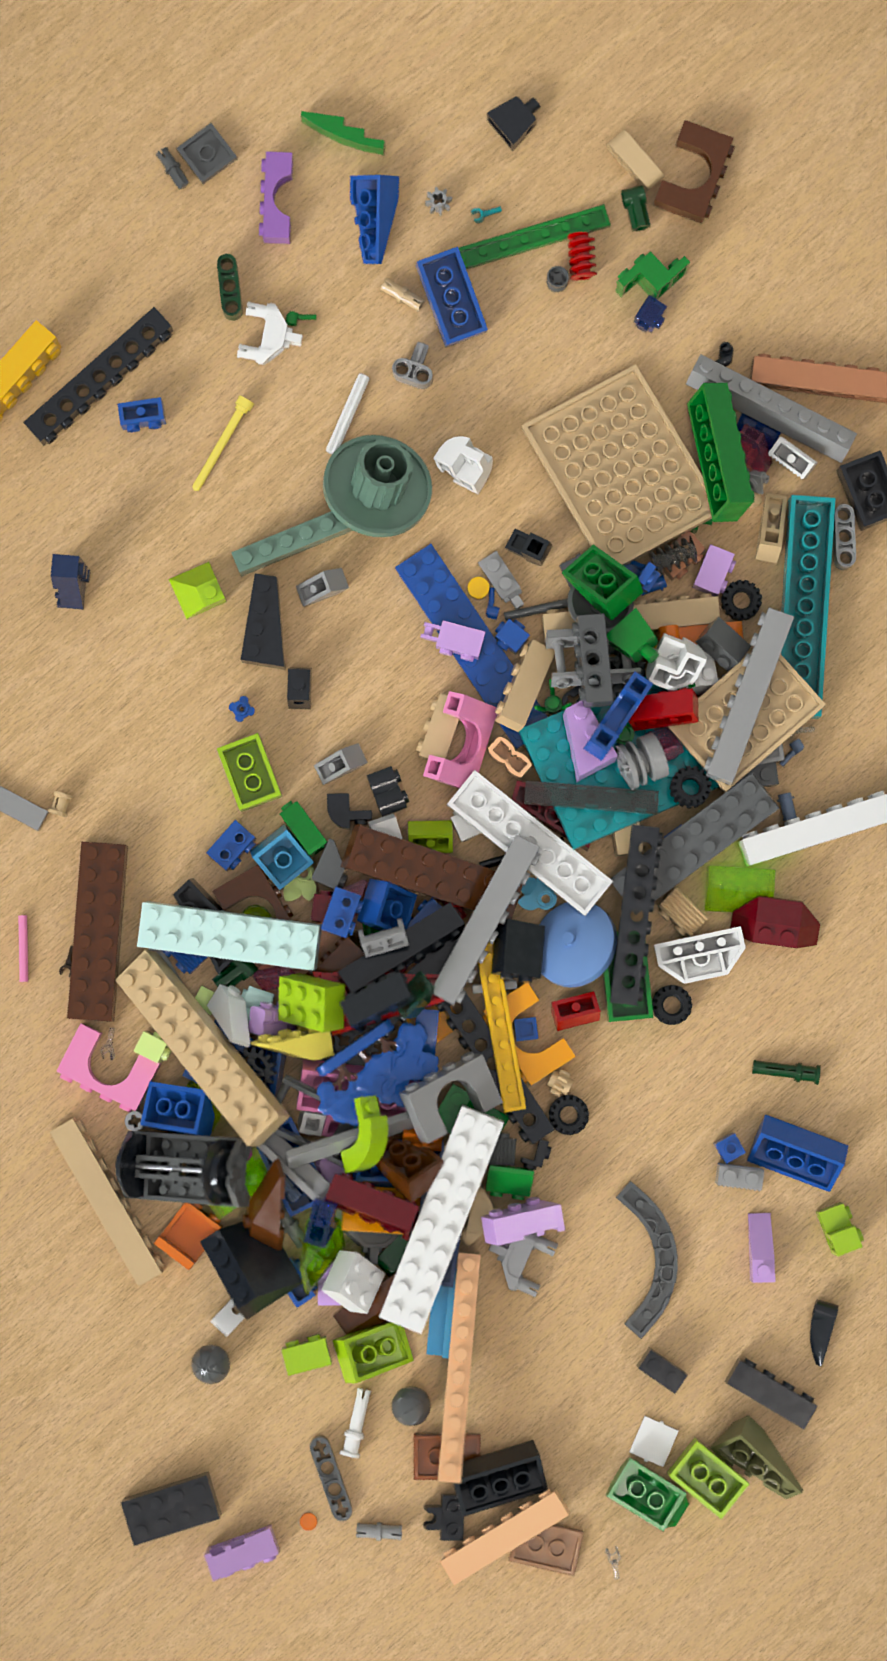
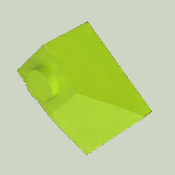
M209 562L169 579L186 619L227 602Z

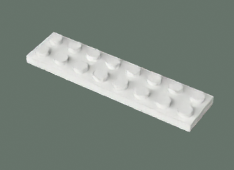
M476 770L473 771L447 803V806L504 852H507L516 834L539 846L538 853L541 856L535 866L531 864L528 871L584 916H586L613 882Z

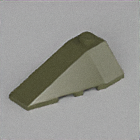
M749 1415L733 1422L712 1444L711 1449L723 1461L732 1467L735 1464L744 1469V1474L749 1477L753 1475L763 1481L765 1487L783 1498L789 1499L802 1493V1487L764 1429Z

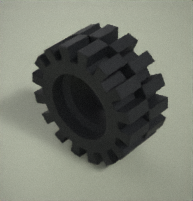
M737 580L730 583L722 594V609L733 620H749L759 611L762 604V594L760 595L759 588H756L753 582L751 584L748 580ZM739 592L746 593L750 598L749 606L744 609L736 607L733 603L734 595Z
M686 766V768H681L676 772L671 780L669 789L671 790V797L674 796L675 803L679 802V806L683 807L685 805L691 809V807L694 806L696 808L705 802L712 789L710 788L712 783L709 781V777L704 774L705 770L701 769L700 771L697 766L693 768ZM692 779L696 781L699 791L694 795L686 794L682 788L685 780Z
M668 985L660 988L654 994V998H652L654 1016L660 1022L667 1025L680 1024L691 1014V996L680 986ZM670 996H674L680 1001V1009L674 1014L667 1013L663 1007L665 999Z
M563 1095L551 1104L549 1120L556 1131L564 1135H573L586 1127L589 1120L588 1107L577 1096ZM567 1106L574 1107L578 1114L576 1121L571 1124L564 1123L560 1118L561 1110Z

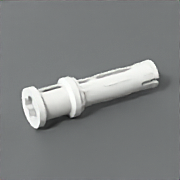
M357 1388L350 1426L344 1432L346 1436L344 1448L340 1450L341 1455L352 1458L360 1457L358 1450L361 1440L364 1439L362 1427L371 1393L370 1390L366 1389L364 1398H362V1388Z

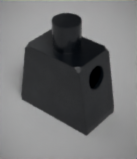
M514 97L487 113V121L513 151L536 126L537 119L533 114L541 106L534 97L525 104L519 97Z
M288 668L287 701L289 709H311L312 668Z

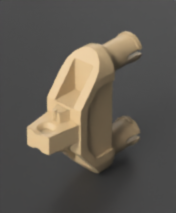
M481 1183L470 1208L468 1225L461 1232L460 1241H463L462 1243L466 1246H470L484 1234L481 1217L488 1215L491 1210L499 1209L495 1208Z

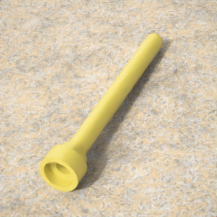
M239 395L236 400L235 413L192 486L195 491H199L242 416L246 415L253 408L254 403Z

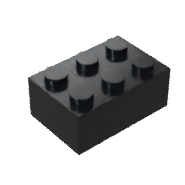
M881 450L839 466L837 474L849 504L854 509L860 531L886 522L887 464Z

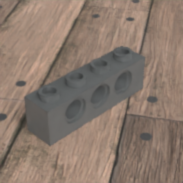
M579 615L575 623H572L573 636H577L578 643L574 645L575 657L579 658L580 666H577V679H581L582 688H579V699L584 702V708L611 706L613 693L605 615ZM592 635L595 638V643H587L584 636ZM592 656L596 658L598 664L590 665L586 658ZM589 679H597L600 686L592 687L589 684Z

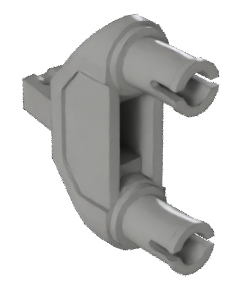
M537 1233L524 1236V1240L503 1244V1246L491 1244L488 1250L498 1254L497 1260L502 1263L509 1290H520L535 1298L537 1291L529 1287L539 1290L541 1284L523 1278L522 1271L532 1250L538 1249L553 1257L555 1251L547 1246L557 1249L558 1243L537 1236Z

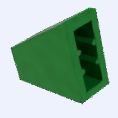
M290 801L281 808L280 816L311 858L326 847V839L298 801L295 803Z

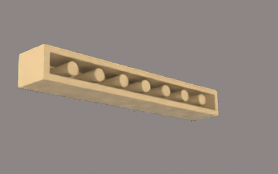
M701 594L696 599H690V596L677 597L676 601L660 598L655 600L656 603H647L646 600L634 601L633 610L635 608L638 609L653 632H657L659 627L667 625L684 627L710 624L720 617L718 596L712 597V594ZM559 609L547 610V614L542 615L544 641L547 630L572 629V623H575V621L572 619L569 610L568 612H560Z
M72 1118L50 1131V1134L139 1287L164 1272L162 1269L164 1263L160 1256H155L151 1250L153 1244L147 1235L143 1236L140 1231L142 1225L136 1216L132 1217L129 1212L131 1206L128 1200L124 1197L121 1198L117 1191L120 1189L114 1177L110 1179L106 1172L109 1170L103 1158L99 1160L95 1153L98 1150L92 1139L88 1140L84 1134L87 1131L81 1120L77 1121L76 1118Z

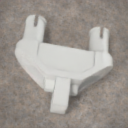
M248 301L246 315L265 318L266 322L261 346L257 348L239 344L238 358L256 360V363L265 365L283 352L284 348H289L290 345L301 346L303 336L292 333L293 329L287 326L274 303L262 305Z

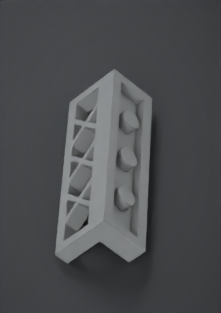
M273 1133L258 1147L273 1162L276 1159H280L284 1173L317 1205L326 1197L331 1184L310 1163L288 1169L286 1151L294 1148L283 1137Z

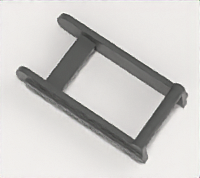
M287 1074L283 1078V1083L275 1096L281 1104L290 1087H293L321 1102L317 1089ZM340 1123L334 1135L352 1130L354 1126L349 1123ZM281 1126L274 1132L299 1146L312 1143ZM338 1154L325 1158L344 1168L342 1157Z

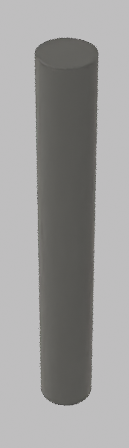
M567 598L504 612L505 621L544 613L547 610L568 607Z

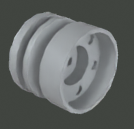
M653 733L638 737L636 740L637 748L631 741L626 742L625 746L620 744L615 747L620 773L632 790L638 788L639 783L643 786L648 783L647 775L652 781H657L669 775L664 751Z

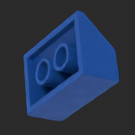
M149 1081L140 1123L141 1126L179 1134L211 1136L215 1116L211 1100L202 1089Z

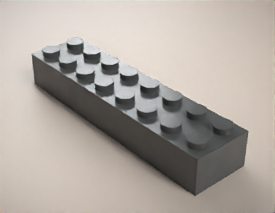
M751 773L662 840L661 846H657L656 855H660L659 868H654L653 877H657L656 890L651 892V899L657 900L779 809V806L754 773ZM649 849L643 855L649 854L651 849ZM644 864L639 865L636 868L637 875L645 877L648 874V867ZM626 867L610 878L613 881L612 884L622 897ZM641 886L636 887L633 891L636 899H642L646 894L645 889ZM640 909L632 910L635 915L641 912Z

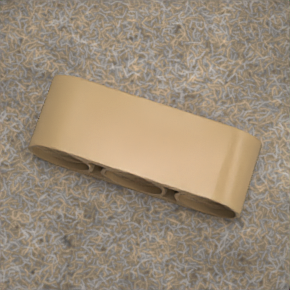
M621 131L606 144L611 154L639 185H643L645 191L651 189L664 178L659 167L627 131Z

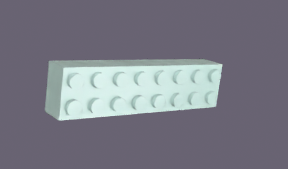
M146 901L142 903L137 947L314 971L317 969L322 924Z

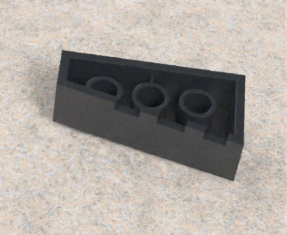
M255 573L241 662L285 670L278 579L275 576Z
M194 878L188 879L173 894L177 903L181 906L224 911ZM210 957L218 974L224 971L233 961L231 959Z

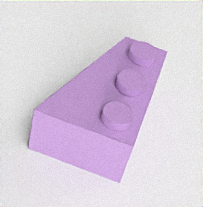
M579 701L566 708L563 719L577 783L614 763L618 755L612 746L608 754L600 761L584 750V746L598 727L599 722L590 707L584 708L583 701Z
M539 1197L528 1198L526 1203L510 1204L504 1210H491L488 1215L481 1217L485 1242L496 1246L524 1240V1236L537 1233V1236L545 1235L544 1231L549 1229H555L558 1232L565 1230L561 1204L540 1200Z
M268 1525L207 1548L204 1556L211 1577L215 1581L228 1577L239 1570L250 1569L261 1561L264 1563L276 1559L280 1549L272 1526Z

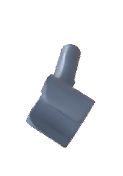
M800 739L789 744L793 751L786 755L785 761L780 762L783 767L792 757L803 750L804 745Z

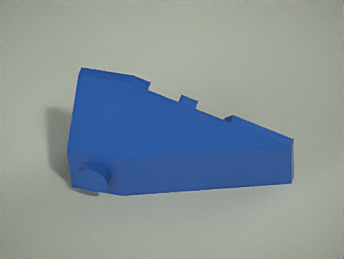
M350 176L351 205H355L357 215L354 217L355 225H359L360 229L359 244L363 264H382L399 199V176Z

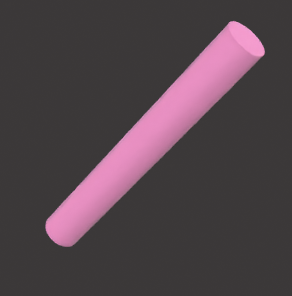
M27 915L18 916L19 982H28Z

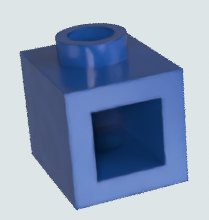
M510 619L506 623L502 621L495 630L497 633L495 639L498 641L496 644L504 651L509 649L515 655L526 643L530 635L524 631L525 626L516 619L514 622Z

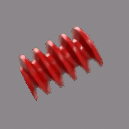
M574 232L567 236V239L570 241L568 248L571 249L568 252V256L571 258L569 265L572 266L569 269V273L573 275L570 277V280H587L597 275V272L591 271L592 268L596 267V263L590 262V260L596 258V255L590 254V251L595 250V246L589 245V243L595 241V238L589 237L587 232Z

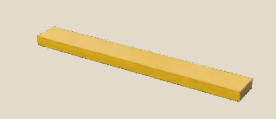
M488 943L485 951L488 953L482 964L478 962L500 1095L503 1101V1113L526 1109L504 979H500V975L491 974L494 943Z

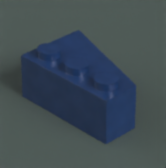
M53 554L51 580L53 589H58V592H55V598H58L57 608L83 610L86 582H90V569H88V566L80 556Z

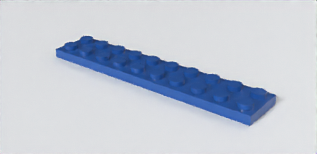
M429 544L396 566L395 570L432 624L441 626L444 620L485 631L478 660L474 659L473 662L461 659V655L452 653V655L483 701L497 707L498 703L505 698L503 690L508 682L511 683L513 679L511 671L514 666L502 648L496 644V639L433 545ZM535 700L525 727L547 718L546 714L534 709L535 705L540 706L537 700ZM499 723L515 749L524 745L519 732Z

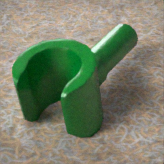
M291 311L287 314L285 322L289 326H297L298 320H316V314L302 315Z

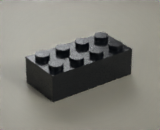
M209 1471L123 1498L121 1501L134 1546L218 1520L222 1515Z

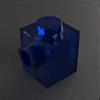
M648 295L634 318L636 327L643 332L649 331L652 333L655 328L659 330L666 319L663 315L666 312L667 306Z

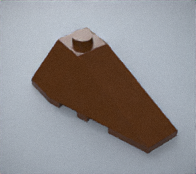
M280 1159L274 1160L251 1197L249 1207H246V1214L242 1216L244 1228H248L250 1236L277 1251L282 1250L284 1229L283 1227L280 1228V1219H284L282 1200L285 1199V1175Z

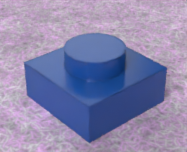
M536 1017L514 1019L516 1042L538 1039Z

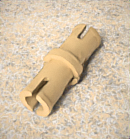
M388 278L385 279V283L381 286V291L396 298L398 303L403 302L417 312L420 310V306L422 307L425 299L408 291L409 288L401 287Z

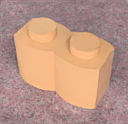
M498 737L488 748L491 758L497 763L504 765L508 773L517 779H522L532 766L529 759L524 754L515 751L513 745L505 738Z

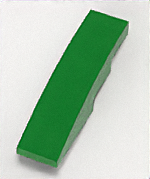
M301 111L302 122L318 133L340 144L361 151L384 155L385 140L365 138V129L345 126L344 117Z

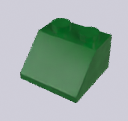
M489 1165L485 1190L490 1191V1196L503 1197V1193L512 1194V1199L525 1200V1196L530 1197L534 1170L506 1165Z

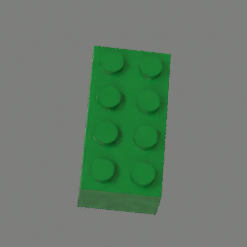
M631 931L628 934V941L635 944L640 940V934L637 931ZM634 953L627 954L625 963L629 966L635 965L637 956ZM614 955L611 964L603 973L608 1022L654 1018L647 957H643L642 964L646 966L645 979L640 980V988H643L642 1001H638L637 1006L610 1002L615 961ZM630 975L625 976L622 980V984L626 988L632 987L635 982L633 976Z

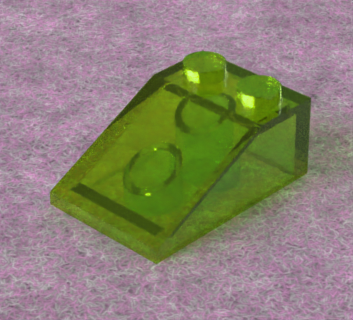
M320 1209L308 1218L305 1227L299 1267L306 1294L311 1292L334 1262L339 1250L342 1251L345 1247L343 1230H341V1219Z

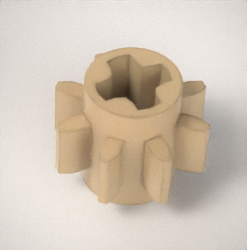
M563 1069L560 1072L554 1070L547 1083L551 1087L549 1092L558 1097L561 1093L567 1095L574 1080L569 1078L571 1073Z

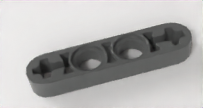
M316 1436L311 1441L310 1451L331 1512L336 1520L346 1521L352 1514V1505L332 1447L325 1436ZM317 1441H320L321 1444H326L323 1448L324 1454L327 1455L329 1453L331 1457H324L318 1461L317 1457H321L319 1449H314ZM328 1461L333 1464L334 1470L332 1473L325 1474L322 1472L321 1465L324 1462ZM338 1483L341 1486V1492L338 1495H332L328 1490L330 1484ZM342 1496L345 1497V1499H341L342 1506L344 1508L348 1507L345 1516H342L341 1513L337 1514L336 1511L339 1509L338 1502L333 1503L332 1500H338Z

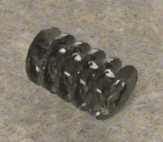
M689 536V542L682 538L681 546L677 541H674L672 548L670 545L665 544L664 551L657 547L656 555L652 550L648 551L651 563L657 566L655 570L659 571L661 575H664V568L672 572V565L674 564L678 569H681L682 561L686 566H689L690 558L694 563H697V551L691 536Z

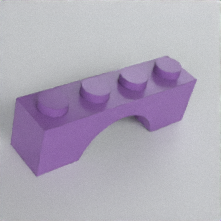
M266 152V159H262L261 164L262 172H265V180H261V193H264V201H260V215H264L263 223H259V236H263L264 243L290 244V217L278 210L274 199L278 189L293 179L292 152Z

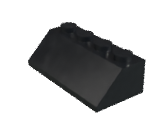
M534 1440L462 1461L461 1483H452L463 1517L536 1495L548 1489L540 1454Z

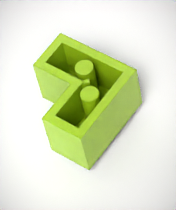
M839 1202L816 1211L832 1254L839 1257L863 1247L861 1241H864L863 1235L859 1228L851 1224L850 1219L853 1217L848 1205L844 1206L843 1203Z

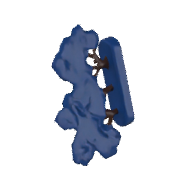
M388 1018L315 1068L321 1077L328 1075L335 1069L340 1071L335 1083L327 1081L322 1082L318 1086L317 1094L321 1100L318 1111L323 1115H331L335 1122L359 1126L354 1099L358 1097L377 1096L382 1104L394 1102L397 1106L405 1108L399 1093L406 1090L405 1086L409 1084V1081H423L425 1075L439 1071V1058L429 1052H423L428 1035L422 1025L416 1024L414 1026L411 1023H403L399 1028L397 1037L394 1040H387L384 1035L394 1028L393 1023ZM379 1039L383 1052L368 1056L364 1049ZM390 1045H395L397 1049L393 1051ZM359 1053L365 1061L364 1069L358 1073L348 1072L346 1062ZM350 1075H354L356 1080H351ZM344 1076L349 1081L348 1089L345 1091L342 1090V1082L345 1081ZM335 1085L339 1086L338 1091L334 1090Z

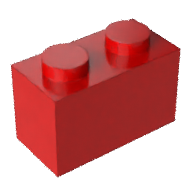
M594 991L554 1001L551 1004V1013L557 1031L600 1021L601 1011Z

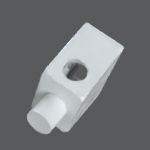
M232 1299L210 1321L226 1337L244 1319L240 1312L237 1315L232 1312V1308L235 1306Z

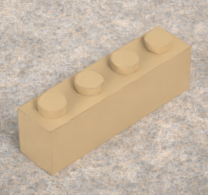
M533 639L528 645L524 644L519 653L521 660L519 664L516 663L511 671L513 679L511 683L508 682L503 690L505 698L498 703L495 709V713H497L496 722L516 732L525 727L555 655L553 649H546L545 645Z

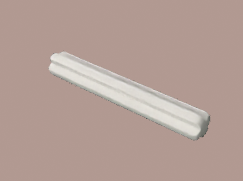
M358 374L327 445L326 452L331 455L341 446L369 382V377L364 374Z

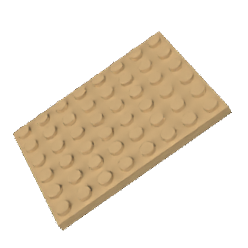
M636 364L522 425L523 432L590 546L594 544L623 566L712 519L703 476Z

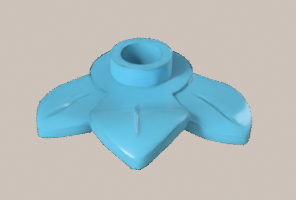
M529 877L526 884L522 886L521 892L524 896L519 899L518 904L525 910L532 911L537 908L549 910L555 906L557 896L552 889L538 878ZM543 895H548L550 897V901L548 903L542 902L541 898Z

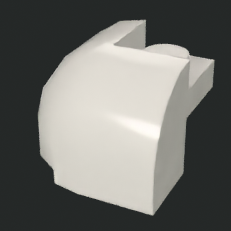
M463 436L447 440L434 456L435 463L441 472L446 470L454 478L453 482L476 494H479L486 483L493 464L492 456L474 447L471 439Z
M664 633L655 649L659 656L654 662H648L646 677L653 684L673 691L684 688L689 684L693 685L707 661L706 654L694 642L684 637L681 640Z

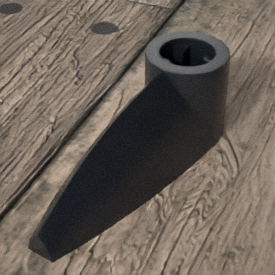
M816 1299L811 1319L810 1343L815 1363L822 1367L839 1305Z

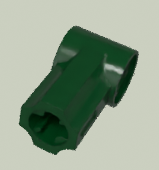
M643 185L621 190L623 206L627 209L632 231L638 232L649 228L651 224L646 208L647 200Z
M233 960L229 967L212 980L217 987L220 984L228 987L229 985L235 986L239 982L248 979L259 969L253 962Z

